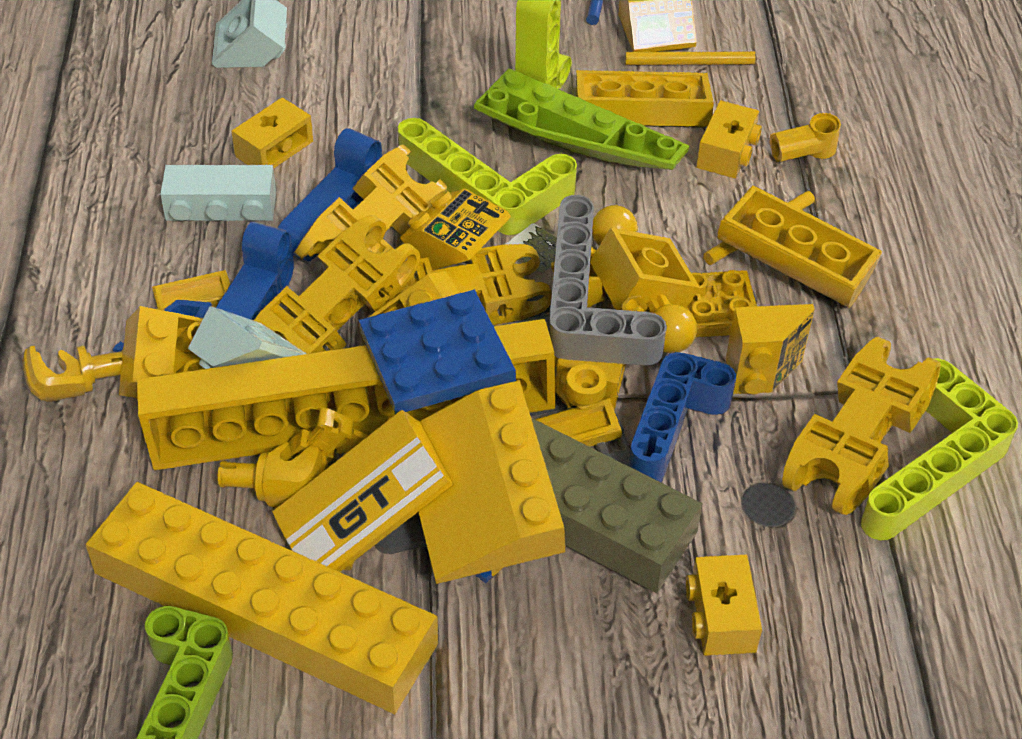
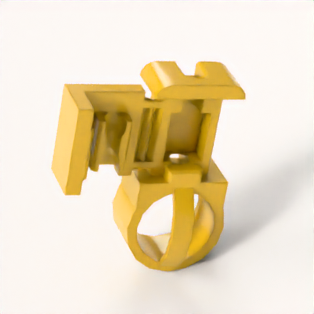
M321 408L317 427L312 432L302 429L298 435L291 439L289 445L293 459L300 455L307 447L313 446L318 447L326 455L329 463L334 457L335 448L338 454L347 453L369 435L355 429L353 430L354 420L328 408ZM334 421L338 422L335 428L333 427Z

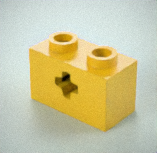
M283 97L231 130L236 158L247 165H273V169L313 142L311 115Z
M720 100L700 141L696 168L736 179L741 166L747 167L753 150L751 144L757 146L760 139L762 126L757 125L759 110Z
M747 554L695 557L692 575H686L685 586L687 600L695 602L696 612L692 613V631L695 639H701L704 656L756 653L762 633V625Z

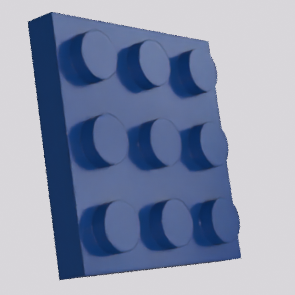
M475 289L359 320L360 333L395 414L401 410L405 412L466 396L480 389L516 381V370Z

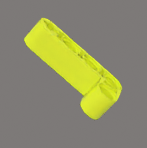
M517 0L515 71L560 90L568 78L572 64L570 56L559 53L561 0Z

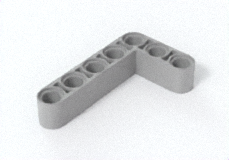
M582 195L565 197L561 201L559 209L549 321V335L554 355L565 360L644 366L657 363L663 355L667 329L666 322L661 316L650 312L587 308L594 206L589 198Z

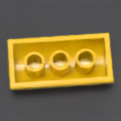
M753 185L721 220L717 233V238L722 242L848 308L854 304L862 292L882 254L881 250Z

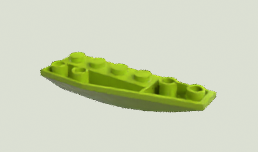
M510 68L474 103L475 110L537 139L578 154L609 162L673 170L689 150V145L670 136L661 134L640 123L631 121L610 110L603 109Z

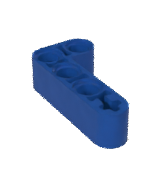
M345 128L339 134L334 146L335 168L278 226L279 229L290 232L294 256L299 257L294 251L316 219L339 197L352 209L364 200L353 190V187L363 174L382 157V145L379 140L350 128ZM318 254L311 257L307 255L303 260L307 262L312 261Z
M250 222L242 239L244 265L216 308L254 320L260 311L289 285L294 271V258L289 231L257 222Z
M675 352L665 356L633 437L628 466L662 482L688 409L713 415L723 414L729 410L736 382L734 369L722 362L687 353Z

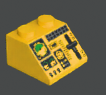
M465 188L451 193L448 190H444L430 200L432 206L427 211L418 213L408 222L410 228L400 238L404 244L408 243L416 248L420 253V258L428 257L432 270L469 261L511 216L507 210Z
M813 304L735 307L726 353V364L733 368L736 373L733 394L771 393L802 362L815 310Z

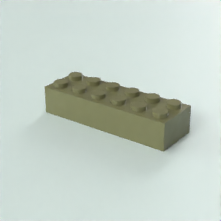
M531 418L563 521L565 545L658 593L697 534L703 503Z

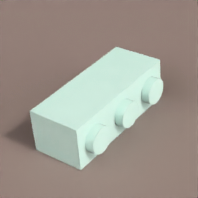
M165 165L160 194L165 220L273 221L276 199L273 165Z

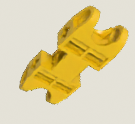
M404 144L384 154L363 174L353 187V190L364 200L352 209L339 197L316 219L294 253L301 259L307 255L311 257L315 254H320L345 229L369 215L377 216L386 224V232L393 227L402 235L410 228L408 222L418 213L427 211L432 206L430 200L438 193L446 190L447 185L441 179L436 183L431 181L427 184L414 181L406 169V163L411 151ZM371 228L366 235H368L373 230V228ZM382 239L379 243L381 247L377 253L386 252L392 246ZM336 249L335 252L341 256L340 251Z
M365 216L345 229L317 256L326 270L300 296L286 286L260 311L254 321L262 323L306 354L326 351L322 347L323 345H326L330 350L343 349L347 344L337 331L364 304L376 312L394 299L404 289L417 270L420 262V253L408 243L402 244L396 249L392 247L386 252L377 253L381 247L379 243L386 233V224L377 216ZM371 228H373V230L368 235H366ZM336 249L340 251L341 256L335 252ZM378 291H380L385 296L382 298L379 295ZM280 303L287 307L286 311L279 305Z
M505 244L481 248L466 265L432 270L428 257L420 258L416 270V278L413 275L399 293L401 294L427 274L446 271L459 293L475 289L492 325L520 321L538 315L549 308L552 298V291L547 283L535 282L534 279H525L524 276L536 271L540 265L537 251L532 246L525 244ZM485 255H488L489 263H487ZM520 258H531L528 262L514 264ZM378 291L379 295L383 298L385 295ZM544 295L537 301H527L529 298ZM498 308L500 309V312H501V315H502V316H499L498 311H497Z
M875 337L854 356L837 381L839 403L844 404L833 421L814 414L794 442L783 471V487L797 491L802 485L807 486L813 480L821 478L830 479L839 486L832 502L833 510L843 515L853 512L869 496V493L875 488L889 467L888 446L881 443L892 426L911 433L928 408L938 382L940 361L927 357L922 363L918 361L908 369L893 368L886 363L891 350V342L881 337Z

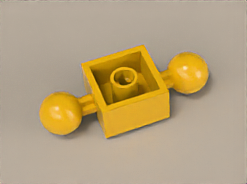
M610 205L602 208L593 218L592 237L599 247L591 258L590 263L597 276L600 277L613 307L616 310H623V303L628 297L640 295L648 305L645 312L655 313L666 322L667 329L663 352L670 354L686 350L694 342L697 335L696 320L686 307L700 289L698 283L670 238L639 233L635 216L623 206Z

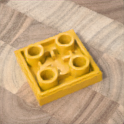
M747 270L692 273L700 289L686 308L693 314L696 320V337L730 335L735 307L757 306Z

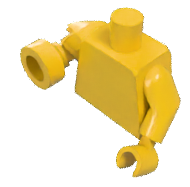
M632 295L624 301L622 309L645 312L648 305L640 295ZM555 356V367H557L555 393L568 408L576 406L581 409H587L592 404L610 398L613 408H616L626 364L565 360Z

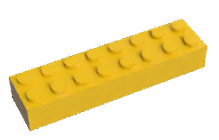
M139 482L132 486L85 544L95 574L163 606H173L216 617L227 626L229 637L394 715L438 645L437 615Z

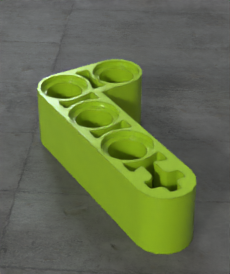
M173 606L159 607L146 618L145 630L152 655L157 661L171 665L136 739H198L232 663L233 652L227 626L216 617ZM175 633L172 636L163 637L166 634ZM209 644H217L212 648H204ZM191 682H200L194 687H185ZM183 721L176 727L166 728L171 722Z

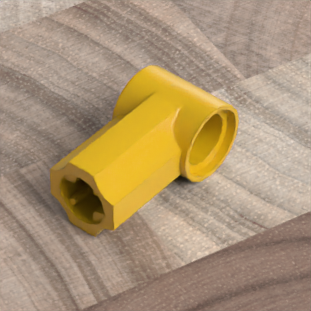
M818 113L811 118L808 125L770 134V145L776 162H782L806 155L819 159L832 157L837 150L841 122L833 114Z

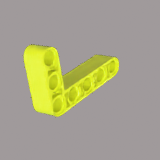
M407 118L398 125V146L404 144L411 151L406 164L430 182L434 181L436 183L441 179L447 185L446 190L449 193L465 188L507 210L511 218L498 230L502 234L516 235L522 232L528 226L559 207L565 197L575 194L577 163L569 155H552L510 182L420 118Z
M933 358L940 361V374L926 412L952 432V434L879 484L869 493L861 519V527L865 534L872 539L881 541L895 537L1007 454L1018 428L1016 416L946 360Z

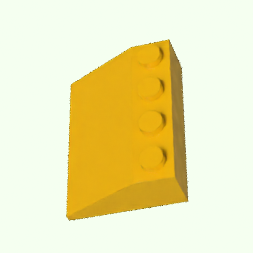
M520 380L477 390L420 421L453 483L450 488L418 512L436 584L566 552L563 521Z

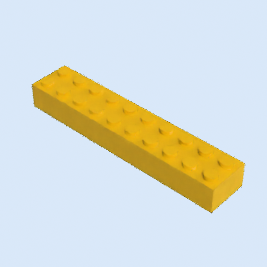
M545 319L494 326L516 370V381L520 380L529 412L555 409V355ZM366 345L137 379L138 417L154 470L271 452L284 443L288 442L290 444L291 439L298 435L302 429L312 432L317 427L321 408H328L354 420L353 430H358L367 435L377 427L382 426L388 417L395 415ZM466 396L406 413L421 421ZM334 421L333 427L335 428L338 425V422Z

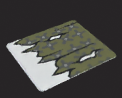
M533 223L506 244L532 246L537 251L540 259V265L536 270L544 273L551 267V262L555 259L557 238ZM523 257L520 259L524 262H528L531 258Z

